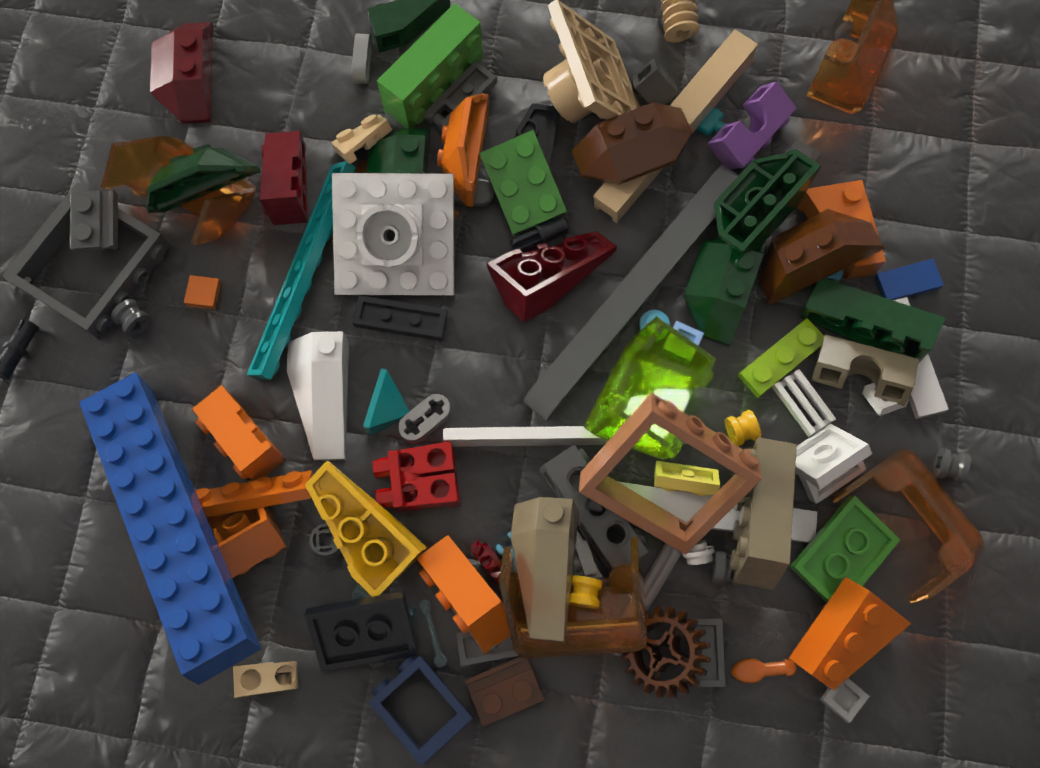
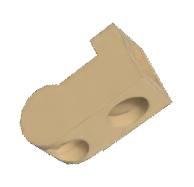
M297 661L233 666L234 698L298 689Z

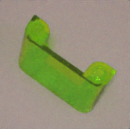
M656 316L629 341L622 351L584 428L595 436L609 441L651 392L666 402L672 401L679 410L684 412L693 391L699 386L705 387L711 381L714 372L711 370L716 358ZM654 423L632 449L665 460L668 457L674 458L681 450L683 442Z

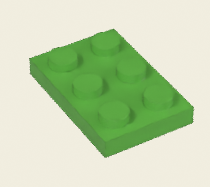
M534 130L479 153L513 236L533 228L536 224H543L567 213Z
M855 495L848 496L789 567L827 603L845 577L863 586L899 543L900 539Z

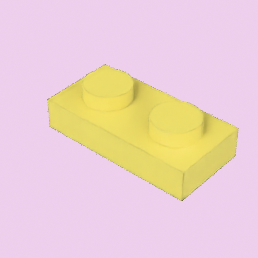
M656 460L654 487H660L666 491L680 490L692 492L698 496H714L720 489L719 471Z

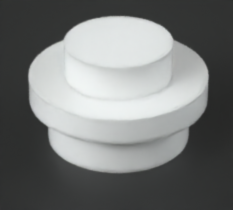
M699 541L686 555L684 553L682 555L687 559L688 565H699L713 561L712 554L715 550L714 546H707L706 541Z

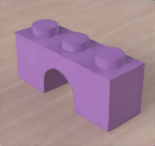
M777 81L760 86L742 105L750 116L751 124L749 130L742 121L726 124L707 144L719 161L729 169L746 168L755 160L754 155L772 141L771 136L790 121L789 116L795 111L796 106Z

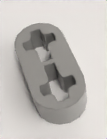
M356 34L352 58L353 84H369L372 61L371 34Z
M432 394L400 420L398 426L403 440L411 444L419 443L445 423L451 414V406L448 399L440 394ZM433 403L437 406L444 404L442 406L443 414L433 413L430 417H426L432 412L431 405ZM421 420L424 421L418 426L419 433L417 435L412 432L408 435L406 434L409 423L416 425Z

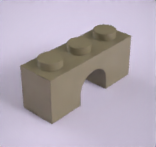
M825 334L811 381L842 389L848 376L853 374L864 375L875 383L874 397L905 406L914 388L919 359Z

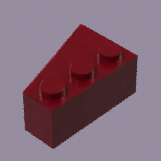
M300 131L265 133L264 145L261 146L263 164L259 198L263 213L269 216L273 225L308 223L306 144Z

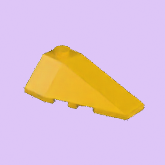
M326 461L305 484L321 518L326 521L334 537L333 541L337 549H340L352 578L372 597L383 594L417 560L416 558L427 549L406 526L329 461Z

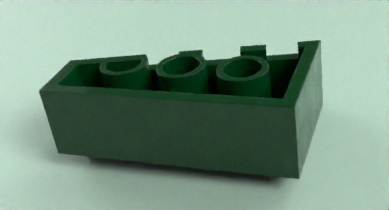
M824 278L817 282L800 316L801 319L805 320L808 318L813 324L852 342L917 358L919 363L932 350L946 319L945 317L841 284L837 280Z

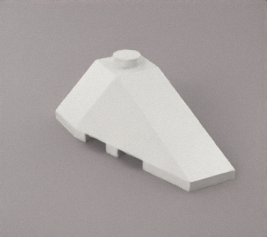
M343 331L311 332L290 341L288 344L287 374L314 461L346 460L349 342Z

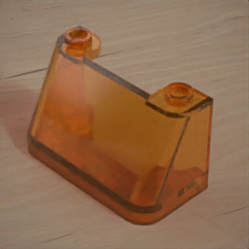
M851 0L843 20L851 21L853 26L851 36L858 38V43L842 38L830 44L806 96L847 113H857L862 110L898 34L899 28L894 0Z

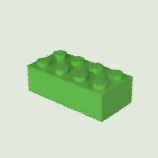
M454 3L377 80L384 112L405 128H413L416 124L422 123L428 108L475 61L481 62L483 58L481 22Z

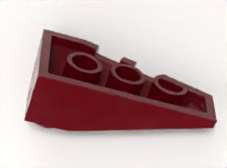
M598 231L565 238L563 243L548 247L547 243L538 244L537 249L523 253L521 249L510 251L487 263V268L505 306L525 323L553 306L616 252L617 246Z

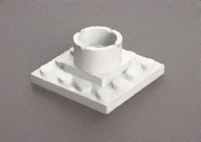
M332 173L334 295H454V174ZM389 229L395 233L393 241L388 240L386 236Z

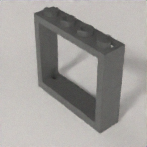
M76 183L4 272L2 277L25 294L99 340L107 328L111 329L113 325L111 314L114 308L121 302L132 299L136 290L146 283L150 272L156 264L164 259L163 255L169 249L170 244L159 232L118 208V221L147 239L86 318L33 286L32 283L70 237V193L89 191Z

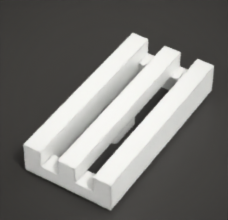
M800 369L772 387L808 437L836 420ZM794 381L797 382V384L800 386V388L803 390L805 395L808 397V399L811 401V403L814 405V407L817 409V411L820 413L824 420L821 419V417L818 415V413L815 411V409L812 407L810 402L807 400V398L804 396V394L801 392V390L798 388ZM785 386H788L799 404L816 424L814 427H812L784 388Z

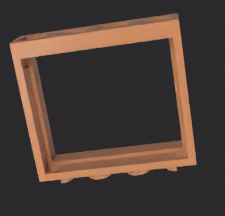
M651 392L580 472L579 493L686 555L762 480L759 459L751 455V450L741 449L733 444L725 434L714 432L706 427L698 417L685 414L672 401L666 402ZM654 423L736 473L687 523L607 476Z

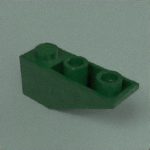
M397 0L367 8L379 53L406 46L451 7L450 0Z

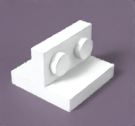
M829 424L797 445L795 473L799 475L809 500L817 504L866 471L863 460L872 455L868 443Z

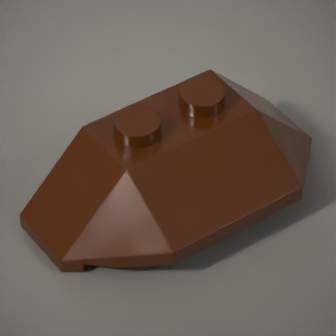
M652 102L596 124L572 150V155L582 178H593L620 185L676 163L692 136V129L681 108Z
M827 209L772 237L759 282L768 303L771 305L885 248L871 222Z

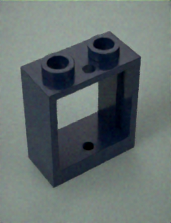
M410 656L397 668L400 674L391 682L385 679L371 692L375 697L368 703L419 765L423 766L461 731L474 716L424 657L419 656L417 659H414L413 656ZM418 670L423 672L457 713L421 748L383 704Z

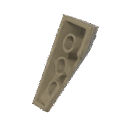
M538 497L515 504L510 537L529 635L533 640L565 642L579 509L573 499Z

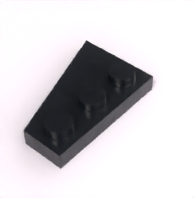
M532 103L516 129V134L513 138L534 130L550 169L560 113L554 106Z

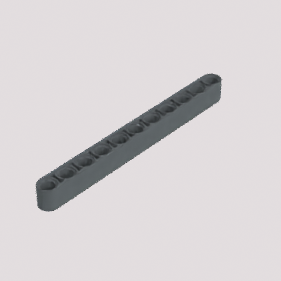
M724 164L714 172L529 390L523 400L527 406L546 421H549L716 223L714 202L739 176Z

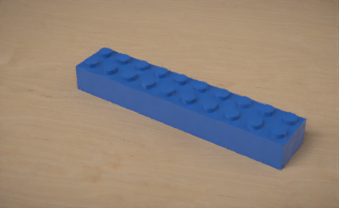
M137 372L80 401V407L180 673L185 678L200 685L260 651L262 648L152 388Z

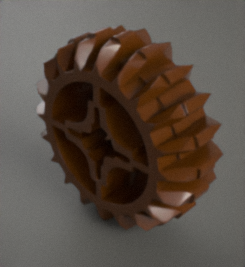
M655 606L653 616L647 610L642 611L644 622L637 618L632 619V624L636 628L635 631L630 629L624 631L626 636L631 637L630 642H622L620 644L622 648L629 649V654L622 655L621 661L631 662V665L624 672L627 675L637 673L632 683L634 686H639L644 682L643 693L650 694L655 688L656 698H663L665 692H667L669 698L674 699L677 698V688L683 695L689 694L687 682L694 687L700 685L699 680L694 676L695 673L702 676L707 675V670L700 667V663L711 662V657L702 655V650L709 649L711 646L709 642L699 641L700 638L706 635V631L704 629L693 631L698 624V620L691 618L686 622L688 614L686 611L680 610L676 615L675 608L668 606L664 614L662 607ZM672 624L669 632L665 631L660 639L655 640L647 637L649 632L657 626ZM681 631L689 644V658L680 650L679 644L682 637L679 634ZM653 645L661 647L670 646L667 650H671V655L676 658H661L664 654H660V649ZM642 647L648 650L651 655L650 672L642 658ZM672 664L685 668L679 676L672 680L663 681L659 679L661 673L666 672L667 668Z

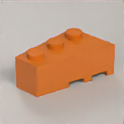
M449 535L416 558L423 568L418 573L429 589L432 586L437 588L439 592L435 596L446 611L450 608L456 615L452 619L463 634L469 632L485 655L490 652L489 649L495 644L498 646L515 633V627L501 600Z
M845 577L794 649L789 659L834 691L912 623L874 593Z

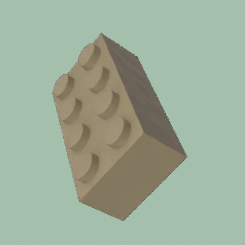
M757 437L753 448L748 449L751 450V455L759 459L762 480L735 505V510L740 511L739 521H735L732 538L738 541L737 550H733L731 554L730 570H735L734 583L774 590L790 565L797 444Z

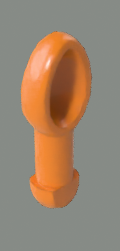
M745 658L734 664L731 668V674L738 681L751 684L761 681L766 676H792L796 673L797 667L789 659H783L781 662L763 663L755 658Z

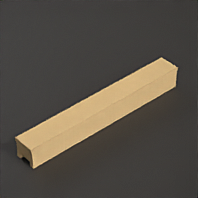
M736 29L733 30L670 105L682 109L692 129V133L754 60L758 44ZM663 168L620 185L604 182L593 195L594 208L598 211L599 209L603 210L612 217V221L618 223Z

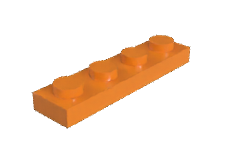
M312 470L304 472L292 471L286 475L271 478L260 477L250 482H232L212 489L200 488L196 490V494L206 517L310 499L311 496L305 484L313 476Z

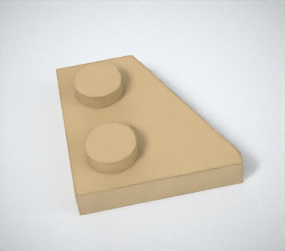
M371 115L361 121L362 125L340 132L336 136L337 139L331 142L335 152L349 164L357 160L354 154L355 151L362 147H365L366 150L370 149L378 140L392 131L387 119L381 115Z

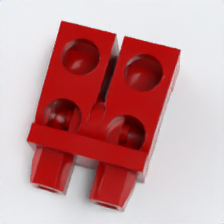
M451 441L407 448L400 451H388V457L372 461L375 479L390 478L391 488L375 490L376 502L383 508H394L399 513L426 508L461 506L458 479L456 477L455 452Z

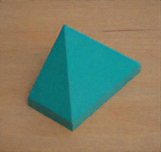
M382 368L363 424V428L370 435H375L395 424L410 412L386 369Z

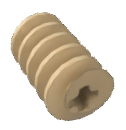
M661 0L664 38L667 42H682L699 32L700 26L698 24L699 17L697 15V5L695 4L696 0Z

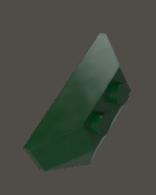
M400 128L378 140L369 149L366 173L427 174L430 128Z
M210 144L196 147L193 149L194 154L171 158L169 165L157 171L147 187V212L166 213L260 173V168L224 148H211Z
M797 149L788 151L787 154L772 155L753 160L714 202L718 237L742 254L761 247L799 205L819 172L821 165Z
M719 237L702 243L683 297L698 327L697 329L704 333L703 338L728 347L731 345L758 273L766 241L761 247L744 254Z

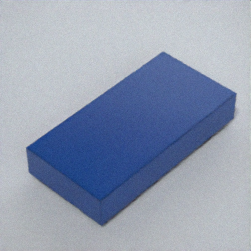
M934 259L880 272L874 276L881 297L890 300L909 298L941 289L944 286Z

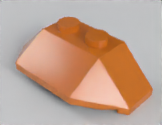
M484 93L466 97L450 113L448 125H443L441 139L442 143H445L444 149H439L437 156V167H442V174H454V192L467 207L474 206L481 163L479 153L483 151L489 114L488 94Z

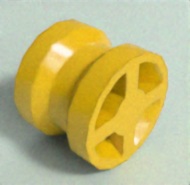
M751 410L744 411L739 417L730 416L725 419L728 436L732 443L738 447L742 446L749 439L756 441L757 437L761 438L759 423Z
M572 575V591L569 604L599 609L598 591L603 588V581L591 577Z

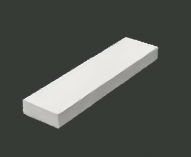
M907 297L893 300L910 306ZM928 354L918 364L914 388L909 397L915 419L944 413L949 410Z

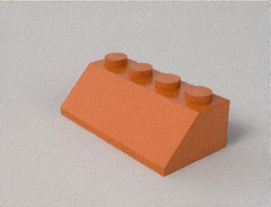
M268 506L207 517L232 578L245 574L254 565L266 558L274 557L281 549L286 547L282 532Z

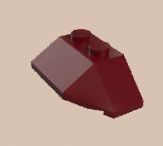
M212 22L184 23L152 42L150 93L175 115L182 124L211 122Z

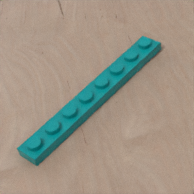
M347 161L331 165L246 374L256 380H271L280 367L279 359L283 349L290 342V332L294 322L301 314V304L304 296L312 286V276L322 261V251L333 233L332 173H354L356 168Z

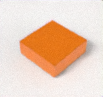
M190 275L184 304L188 307L216 310L222 282L219 278Z

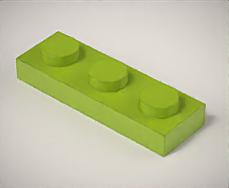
M806 318L738 374V377L759 398L816 352L822 345L824 335Z

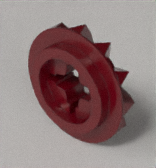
M478 539L471 544V551L492 580L500 586L507 583L508 579L505 575L508 574V571L486 542L481 544Z

